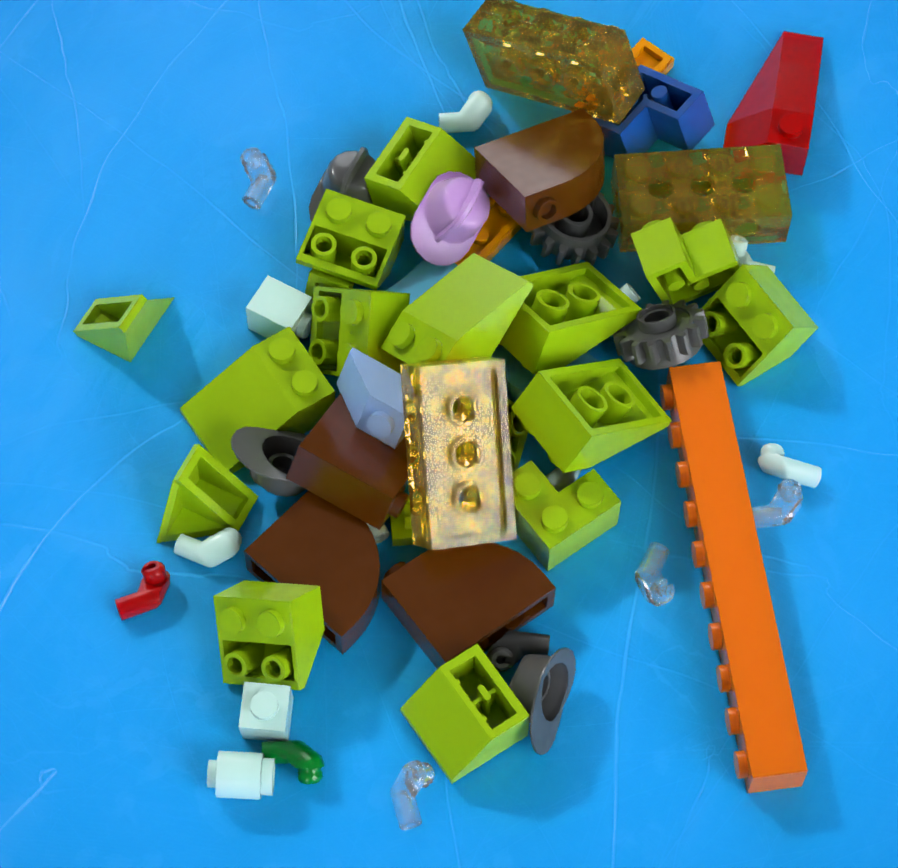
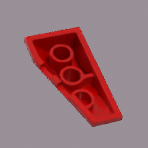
M787 31L782 33L727 123L721 156L722 163L802 176L813 124L823 37Z

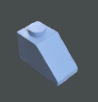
M354 347L350 350L336 383L355 426L394 449L415 424L430 391Z

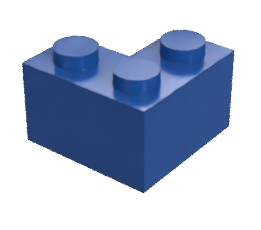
M641 64L593 115V118L598 122L603 132L604 154L631 167L640 160L658 139L690 153L715 125L704 91Z

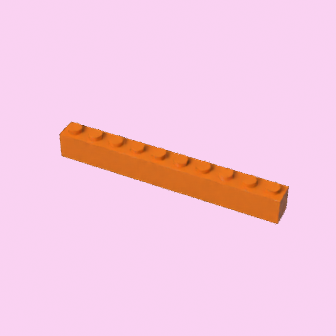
M721 362L669 367L666 384L660 385V399L663 410H670L672 423L668 426L671 449L678 448L680 462L675 464L676 479L679 488H686L688 501L683 503L685 524L687 528L694 527L696 541L691 543L692 559L695 568L702 567L704 582H700L699 586L700 599L703 609L710 608L713 623L708 624V638L711 650L719 651L721 665L716 667L718 688L720 693L727 692L730 708H725V723L728 735H736L739 751H734L733 754L735 773L738 779L744 778L747 794L801 787L808 769Z

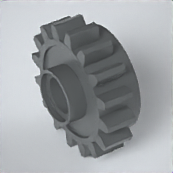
M600 192L591 203L580 211L528 231L532 233L530 244L531 246H543L540 254L543 258L551 253L555 255L556 265L560 266L564 259L570 260L571 265L578 264L580 260H584L593 266L597 256L605 259L609 249L613 248L618 235L616 230L620 221L619 218L612 216L615 208L614 205L608 204L604 194Z
M664 300L661 304H646V308L638 313L635 320L612 336L617 355L622 356L624 362L630 361L633 366L641 369L657 370L679 365L692 358L703 345L702 339L708 338L709 334L704 309H698L697 303L694 302L686 305L685 300H679L675 304H669V300Z

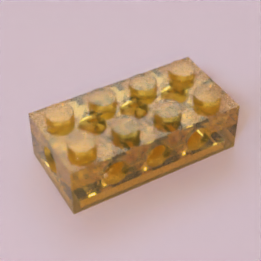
M485 0L462 29L487 88L570 111L584 108L592 117L617 124L621 123L645 90L626 32L616 26H607L585 20L581 17H572L552 12L546 8L528 6L514 0Z
M781 144L614 154L611 186L615 217L619 218L620 221L617 227L620 252L636 251L631 233L641 230L648 222L664 220L671 217L680 234L691 231L695 225L701 222L715 221L721 218L730 236H743L748 241V244L786 242L792 219V211Z
M482 356L401 364L400 372L413 544L430 550L517 540L505 359ZM457 399L458 408L456 413L453 414V404ZM460 445L461 453L459 458L456 459V450ZM464 490L463 501L459 504V496Z

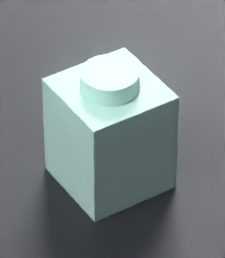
M267 275L246 306L248 329L269 338L290 326L298 339H306L311 333L312 297Z
M244 681L238 726L243 739L263 741L289 740L294 699L291 686Z

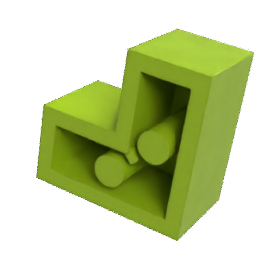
M671 217L648 222L641 230L631 233L645 276L662 302L669 300V304H675L679 300H685V303L714 292L720 289L741 266L731 236L721 218L715 221L701 222L695 225L691 231L680 234Z
M530 460L498 481L495 485L494 507L547 571L618 524L621 500L595 469H592L558 492L534 462Z

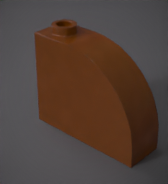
M584 108L474 147L476 179L479 178L484 181L483 188L526 232L580 211L595 199L604 183L603 132L598 122Z
M340 393L298 446L286 479L380 530L390 515L396 519L398 518L410 495L405 493L404 490L417 462L416 439L412 429H410L394 449L358 429Z
M307 491L244 550L246 568L262 582L320 586L325 628L322 637L340 653L344 654L364 633L375 614L380 595L379 553L373 534L366 522Z
M477 540L456 541L434 547L420 554L407 564L404 561L395 564L385 573L384 579L381 580L383 601L437 669L477 643L485 653L505 633L519 630L554 606L556 587L538 566L519 552L496 543Z

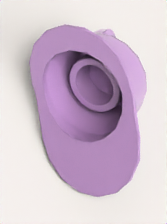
M448 171L437 176L415 211L410 224L412 244L415 251L425 261L436 266H449L460 261L469 251L483 224L488 219L490 212L489 196L483 188L484 181L479 178L472 179L461 172Z

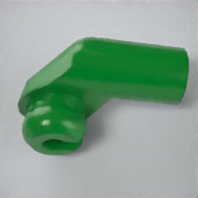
M300 740L262 741L264 758H275V764L290 763L298 769V780L301 783L315 784L322 779L323 773L321 768L324 767L323 758Z

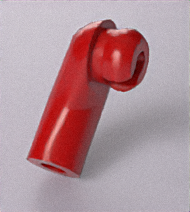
M147 562L141 569L143 579L138 591L115 599L121 620L148 612L161 605L170 585V574L166 571L165 565L162 562Z

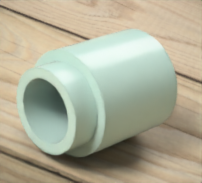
M219 751L217 760L208 761L207 788H215L216 798L261 800L262 795L273 796L275 758H264V753Z

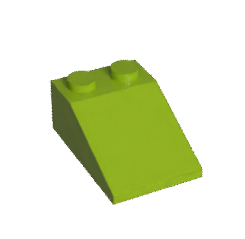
M473 253L402 310L380 348L466 399L534 284Z
M588 261L520 276L533 283L534 286L499 344L507 349L521 362L525 369L533 374H537L538 371L565 367L635 320L642 308Z
M289 326L252 346L180 407V412L203 447L230 472L234 473L245 467L237 459L231 447V438L236 430L243 427H260L304 434L313 429L336 398L335 390Z
M620 358L538 371L511 407L522 421L524 429L535 437L547 452L549 460L556 467L560 468L563 473L591 468L665 429L672 422L670 417Z

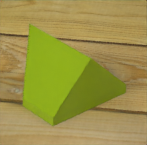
M142 294L95 299L73 332L78 337L131 362L175 297L147 300Z
M194 444L172 481L156 543L176 541L180 534H185L192 538L211 536L228 527L239 531L259 496L200 444Z

